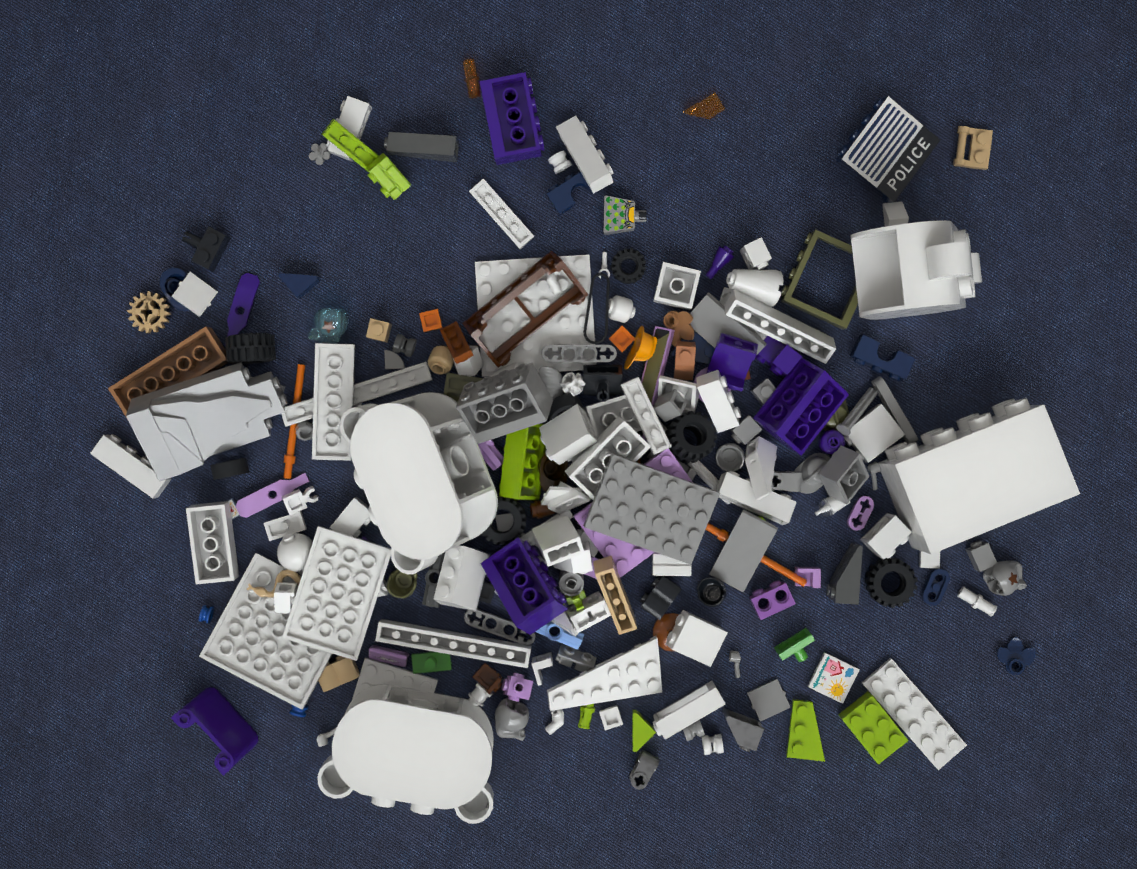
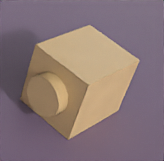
M370 318L366 337L388 343L392 324Z

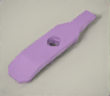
M306 473L292 480H279L238 500L236 509L240 516L247 518L282 501V496L293 492L295 488L309 482ZM270 491L276 492L275 498L269 496Z

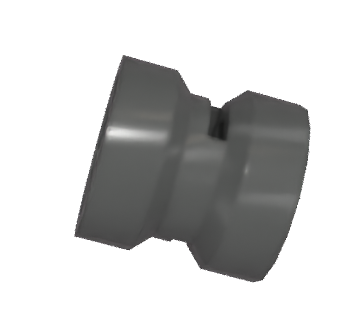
M397 334L392 351L396 353L402 352L405 356L412 357L417 339H408L402 334Z

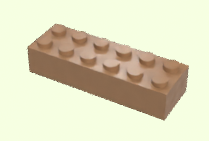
M204 327L108 389L126 416L131 399L221 368L228 363L226 350L213 329Z

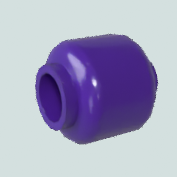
M826 430L819 436L818 445L821 451L833 455L840 446L845 445V438L839 431Z

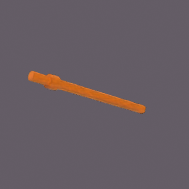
M298 364L293 404L301 402L305 365ZM298 423L291 425L289 429L287 453L284 455L283 461L285 463L283 478L291 479L292 467L296 456H294L297 436L295 428Z
M708 523L705 529L717 536V539L722 542H727L730 536L728 531L720 530ZM763 555L760 562L803 587L806 585V579Z

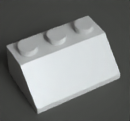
M460 545L446 551L434 600L442 605L476 611L486 574L480 563L488 559L490 555Z

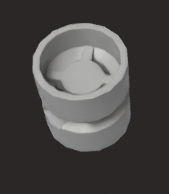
M560 570L559 588L561 592L567 596L578 595L584 587V575Z

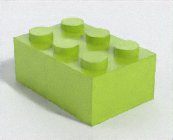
M868 691L838 714L877 764H880L908 742V739Z

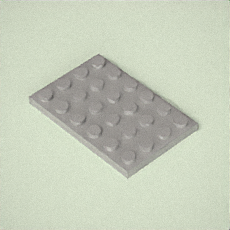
M612 453L583 526L584 528L691 565L720 493Z

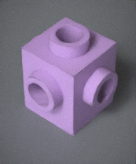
M514 673L513 676H507V679H504L502 684L503 695H507L508 700L519 702V699L529 700L533 681L524 679L525 675Z

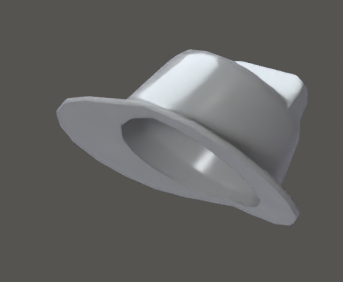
M812 454L794 470L802 472L801 493H813L823 486L818 473L830 460V457L826 454Z

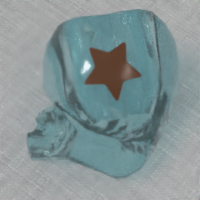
M319 309L314 316L315 327L311 329V332H308V339L317 340L323 344H337L348 327L346 311L344 309Z

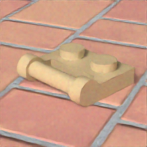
M958 126L957 154L953 165L987 170L993 130ZM971 135L968 160H965L966 137Z

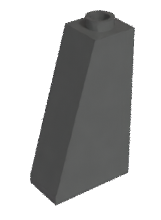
M389 132L388 137H385L384 149H387L389 155L457 163L459 142L456 136Z

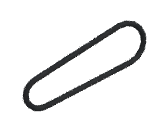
M605 273L594 275L590 286L583 332L586 341L591 344L603 342L608 333L610 280ZM604 276L607 279L605 333L601 340L591 341L587 337L586 330L593 285L596 277Z

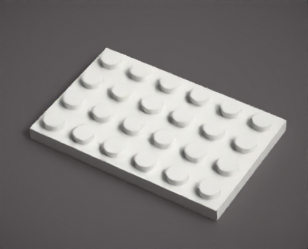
M318 526L282 638L357 661L391 557V548Z

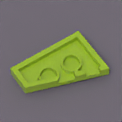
M792 699L786 756L789 758L825 762L813 702Z

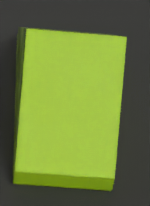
M632 709L633 752H637L656 731L636 709Z

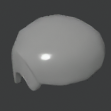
M727 443L719 447L715 458L717 465L722 470L734 472L742 468L745 455L739 445Z

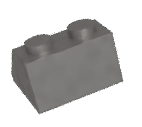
M723 708L722 712L739 748L748 752L750 750L756 751L764 731L761 723L755 719Z

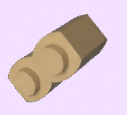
M342 656L335 657L336 661L329 663L328 661L318 680L323 692L358 678L360 672L355 661Z

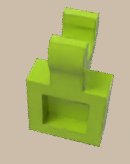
M584 589L576 596L565 595L568 605L574 604L577 611L584 609L582 603L583 599L586 598Z

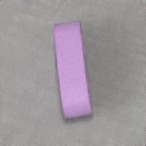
M860 496L855 501L847 518V525L851 529L858 531L866 525L874 508V502L870 497ZM867 499V504H869V507H865L863 511L860 512L862 509V505L860 504V502L865 501ZM861 514L859 517L861 524L854 527L852 519H856Z

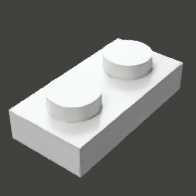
M301 511L264 523L269 541L284 537L288 533L294 534L307 529Z

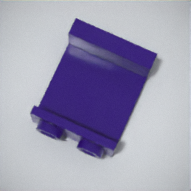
M721 333L707 373L719 370L720 375L725 376L729 389L742 391L752 360H755L758 344Z

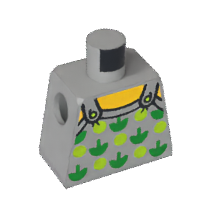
M604 196L603 235L634 231L635 222H646V210H635V201Z

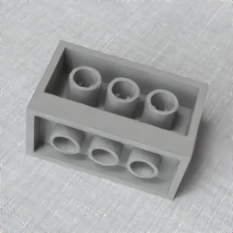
M529 363L527 365L521 364L509 371L504 370L492 377H484L481 381L475 383H467L462 390L456 408L477 444L546 422L553 399L533 363Z

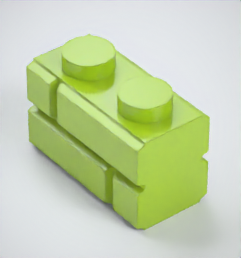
M384 153L366 168L370 172L367 176L374 184L379 182L382 186L380 191L387 198L391 196L395 200L411 186Z

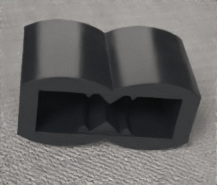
M656 576L651 583L653 587L649 593L645 592L639 600L642 602L640 607L658 620L663 617L681 591V587L665 576H660V578Z

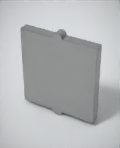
M777 678L747 692L752 703L751 707L755 709L760 722L791 708L785 696L786 692L782 690Z

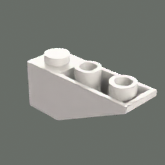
M760 436L747 443L745 454L746 466L757 501L768 496L772 491L774 465L777 458V446Z

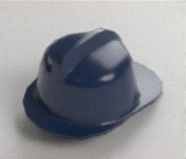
M169 268L160 277L161 291L176 309L190 311L171 297L179 287V282H183L187 274L179 268Z

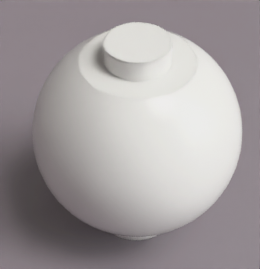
M286 534L277 549V557L280 564L285 569L302 575L313 541L304 534Z

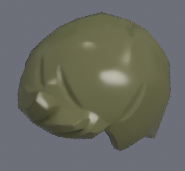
M398 569L393 571L387 582L388 593L396 598L411 596L417 586V573L405 574Z

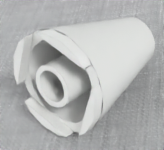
M734 269L727 275L726 282L730 289H735L770 307H774L781 296V292L778 290L779 285L783 286V275L778 270Z

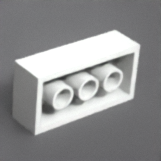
M620 416L597 438L598 442L588 447L565 470L569 478L593 500L612 453L636 462L651 447Z
M230 501L195 504L187 507L186 514L195 583L206 584L234 581L239 577Z

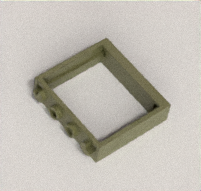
M815 229L812 234L808 233L804 241L807 245L804 251L800 250L796 258L798 265L796 269L792 268L788 276L791 280L788 286L785 285L782 289L781 302L844 330L847 329L858 305L856 285L840 319L791 297L817 239L853 254L851 245Z

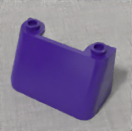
M213 687L204 689L171 717L181 728H188L196 722L221 749V752L215 757L214 763L223 776L250 752L259 740L255 730L225 697Z

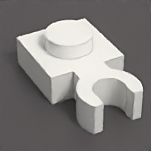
M313 486L306 488L304 493H301L300 489L282 496L289 515L306 509L307 502L313 503L318 501L317 495L309 496L311 492L315 491Z

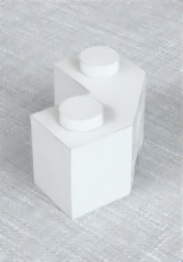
M589 542L582 543L585 553L554 564V568L573 574H586L593 571Z

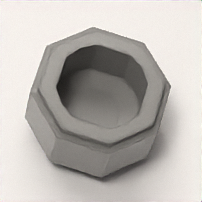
M307 421L298 423L295 428L298 439L303 441L312 439V423Z

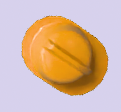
M640 326L636 333L634 343L626 358L624 369H628L633 361H646L650 359L655 352L657 338L644 332L643 326Z

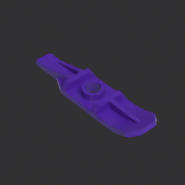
M246 273L240 278L227 319L229 327L227 337L239 334L246 327L260 284L256 275ZM240 307L244 308L243 314L238 313Z

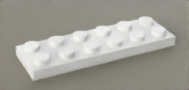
M315 343L312 459L352 460L350 443L345 440L341 433L340 421L343 414L348 409L353 408L355 345Z
M891 658L862 682L937 770L941 769L967 746Z

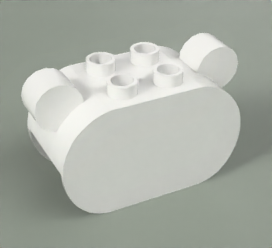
M951 221L906 223L865 230L850 235L859 317L870 320L890 319L966 308L965 298L976 297L975 284L982 283L979 253H971L969 234L966 233V230L958 231Z
M427 392L381 405L370 403L348 409L340 421L341 433L345 440L350 443L351 458L355 466V482L361 489H364L370 504L368 508L369 517L373 524L379 527L385 541L392 547L391 559L395 567L405 574H415L431 566L437 560L438 555L482 534L493 522L498 507L496 489L479 446L457 410V402L441 393Z
M389 684L373 685L355 696L339 722L332 741V755L324 761L317 776L319 788L326 796L334 799L346 797L354 790L360 794L372 796L371 803L380 807H394L395 801L411 803V811L424 815L433 814L434 808H454L461 820L472 824L480 823L490 816L493 809L494 793L491 785L487 782L492 765L494 739L490 720L479 705L477 707L474 706L468 699L438 693H423L420 690ZM400 694L404 695L403 703L396 702V698Z

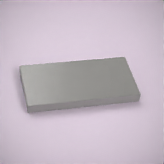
M709 292L690 313L693 317L690 325L714 348L721 333L758 344L757 354L767 344L745 324L725 315L724 305Z
M743 509L709 575L744 592L778 527Z

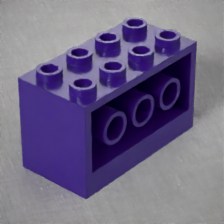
M526 72L480 81L496 164L500 165L541 157L544 144L542 135L537 133L541 130L539 118L534 116V113H537L535 98L530 97V94H533L531 77L527 78ZM516 136H521V139L517 140Z
M801 358L753 419L779 442L802 455L849 394L825 370Z
M518 537L480 564L515 626L531 635L568 610L565 604L567 600L562 592H558L556 589L558 584L552 576L549 577L547 573L549 569L546 564L538 559L540 554L535 546L531 547L527 540L524 542Z

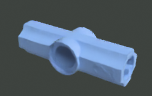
M551 621L535 631L548 637L550 640L558 641L577 650L584 637V634L581 632L575 637L557 626L560 629L559 633L552 635L549 629L557 625Z

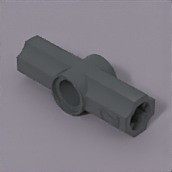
M445 552L438 555L437 560L429 566V571L426 573V587L422 602L425 606L440 607V604L434 600L438 582L434 581L433 575L435 572L440 575Z

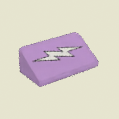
M372 645L369 648V659L406 667L409 654L406 652Z

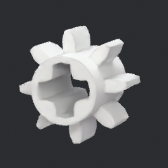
M570 372L563 376L560 385L563 387L562 390L565 394L571 393L575 396L583 391L586 383L583 381L580 373L575 375L573 372Z

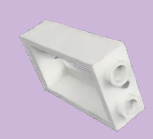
M710 681L654 714L655 721L652 722L658 736L663 735L664 739H667L724 706L725 702L713 681Z

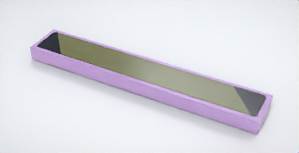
M655 326L653 336L657 338L655 352L650 359L646 360L641 383L653 407L658 398L659 376L664 375L675 332L672 329ZM638 431L637 433L646 441L642 431Z

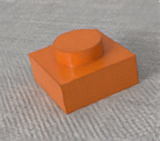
M439 309L419 313L423 332L443 328Z
M621 326L609 340L623 352L635 338Z

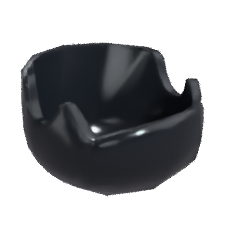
M707 577L702 579L697 585L698 598L706 606L716 607L722 604L726 598V587L718 578Z

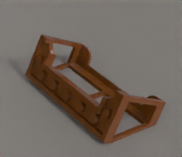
M551 250L462 324L499 368L510 361V352L566 306L569 304H581L589 294L563 260ZM563 270L574 286L539 315L533 317L517 296L546 273L550 275ZM515 299L531 321L496 350L490 352L479 339L483 330L488 325L486 322Z

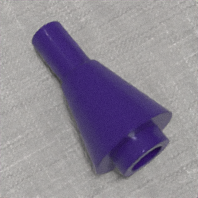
M725 245L723 248L719 246L712 266L706 276L712 279L718 270L734 258L732 255L734 251Z

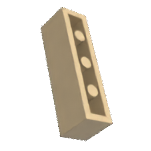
M612 556L593 561L595 576L618 634L621 635L636 630L635 615Z

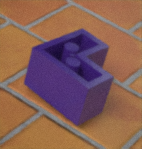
M770 336L763 340L767 344L755 357L760 363H767L770 366L769 370L776 376L788 375L802 358L788 344L784 345Z

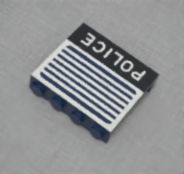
M888 96L879 98L872 107L874 109L861 120V127L853 131L849 137V143L842 146L837 154L839 156L835 161H843L884 195L882 199L885 202L892 203L896 201L940 142V139Z

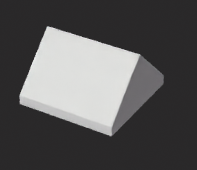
M660 375L658 396L676 389L687 402L683 412L693 411L695 414L700 394L697 384Z

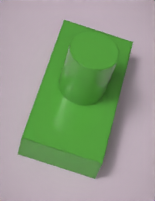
M804 628L775 646L774 649L782 661L794 654L798 662H802L808 658L804 647L815 641L808 629Z
M433 651L413 653L411 655L413 674L452 670L451 654Z

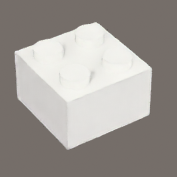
M663 262L653 302L691 310L701 271Z
M887 513L860 540L877 557L889 559L896 552L895 548L899 544L903 545L909 540V535L912 532L896 515Z

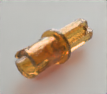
M466 59L463 61L468 97L469 99L479 98L481 94L474 59Z

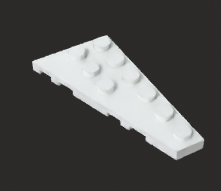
M654 636L649 641L638 644L633 649L625 653L622 652L596 665L595 668L584 671L579 676L548 689L549 710L553 711L662 693L658 638Z

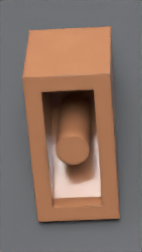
M676 341L674 379L693 380L696 353L695 342Z

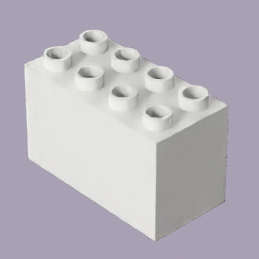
M1027 398L1016 401L1015 399H1010L992 406L995 416H991L990 412L982 415L975 413L956 421L959 428L958 431H954L953 427L945 430L941 427L922 434L920 437L923 445L917 446L916 442L910 444L903 442L885 450L888 459L878 462V464L880 465L882 476L902 523L912 532L909 535L911 548L933 554L1080 494L1044 404L1030 405Z

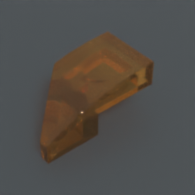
M713 93L684 112L687 115L710 120L726 109L717 94Z

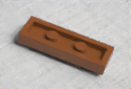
M457 321L440 329L456 364L474 356Z

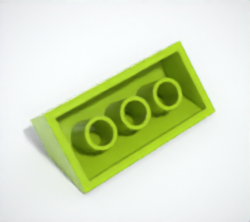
M540 423L506 435L501 483L499 485L500 497L521 500L540 499L541 485L538 462L545 454L546 446L540 439L541 432L539 427L544 424Z

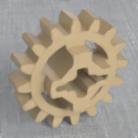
M148 291L147 296L141 292V298L134 296L133 298L136 302L129 303L132 309L127 310L128 313L132 314L128 319L135 321L132 326H139L138 331L143 332L145 330L146 333L150 334L152 330L156 333L159 332L158 327L164 329L163 323L169 322L166 316L171 315L170 312H167L170 305L164 304L166 299L160 298L158 293H155L153 296V292ZM155 301L159 304L160 309L156 307ZM152 310V314L147 315V311Z

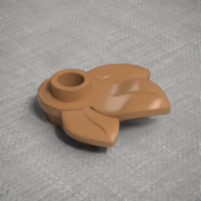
M669 311L664 316V325L668 329L675 331L672 340L674 347H676V341H680L681 338L685 340L694 339V330L690 325L693 317L687 311L679 313L677 311Z

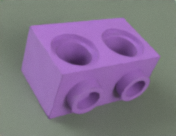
M780 580L769 584L770 587L765 590L760 588L752 592L753 595L749 598L760 620L796 604L784 581L780 582ZM779 590H784L785 592L782 599H776L775 597L776 592ZM761 598H766L767 605L762 608L759 607L758 601Z

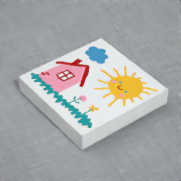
M824 652L808 687L843 704L860 669Z

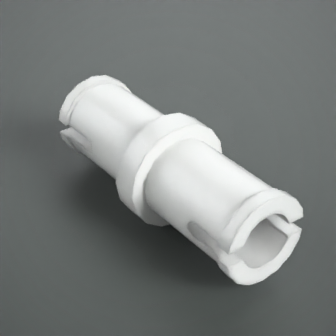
M964 586L957 594L958 598L971 604L972 608H978L990 617L997 610L996 605L983 599L982 595L971 592Z

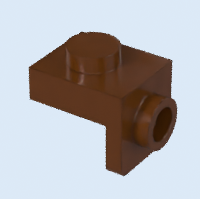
M487 662L473 675V678L487 690L488 694L492 691L496 692L502 685V676Z

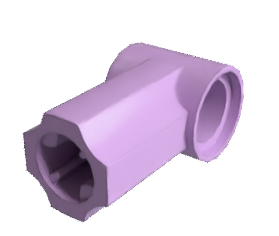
M493 440L478 444L484 460L494 471L503 464L504 457L494 446Z

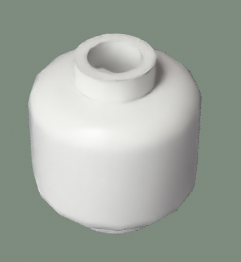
M618 295L609 299L608 317L611 320L625 323L634 317L636 308L633 307L631 299Z

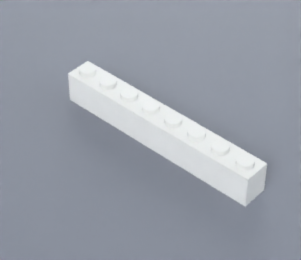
M381 619L378 622L375 639L377 642L528 668L532 647L531 645Z

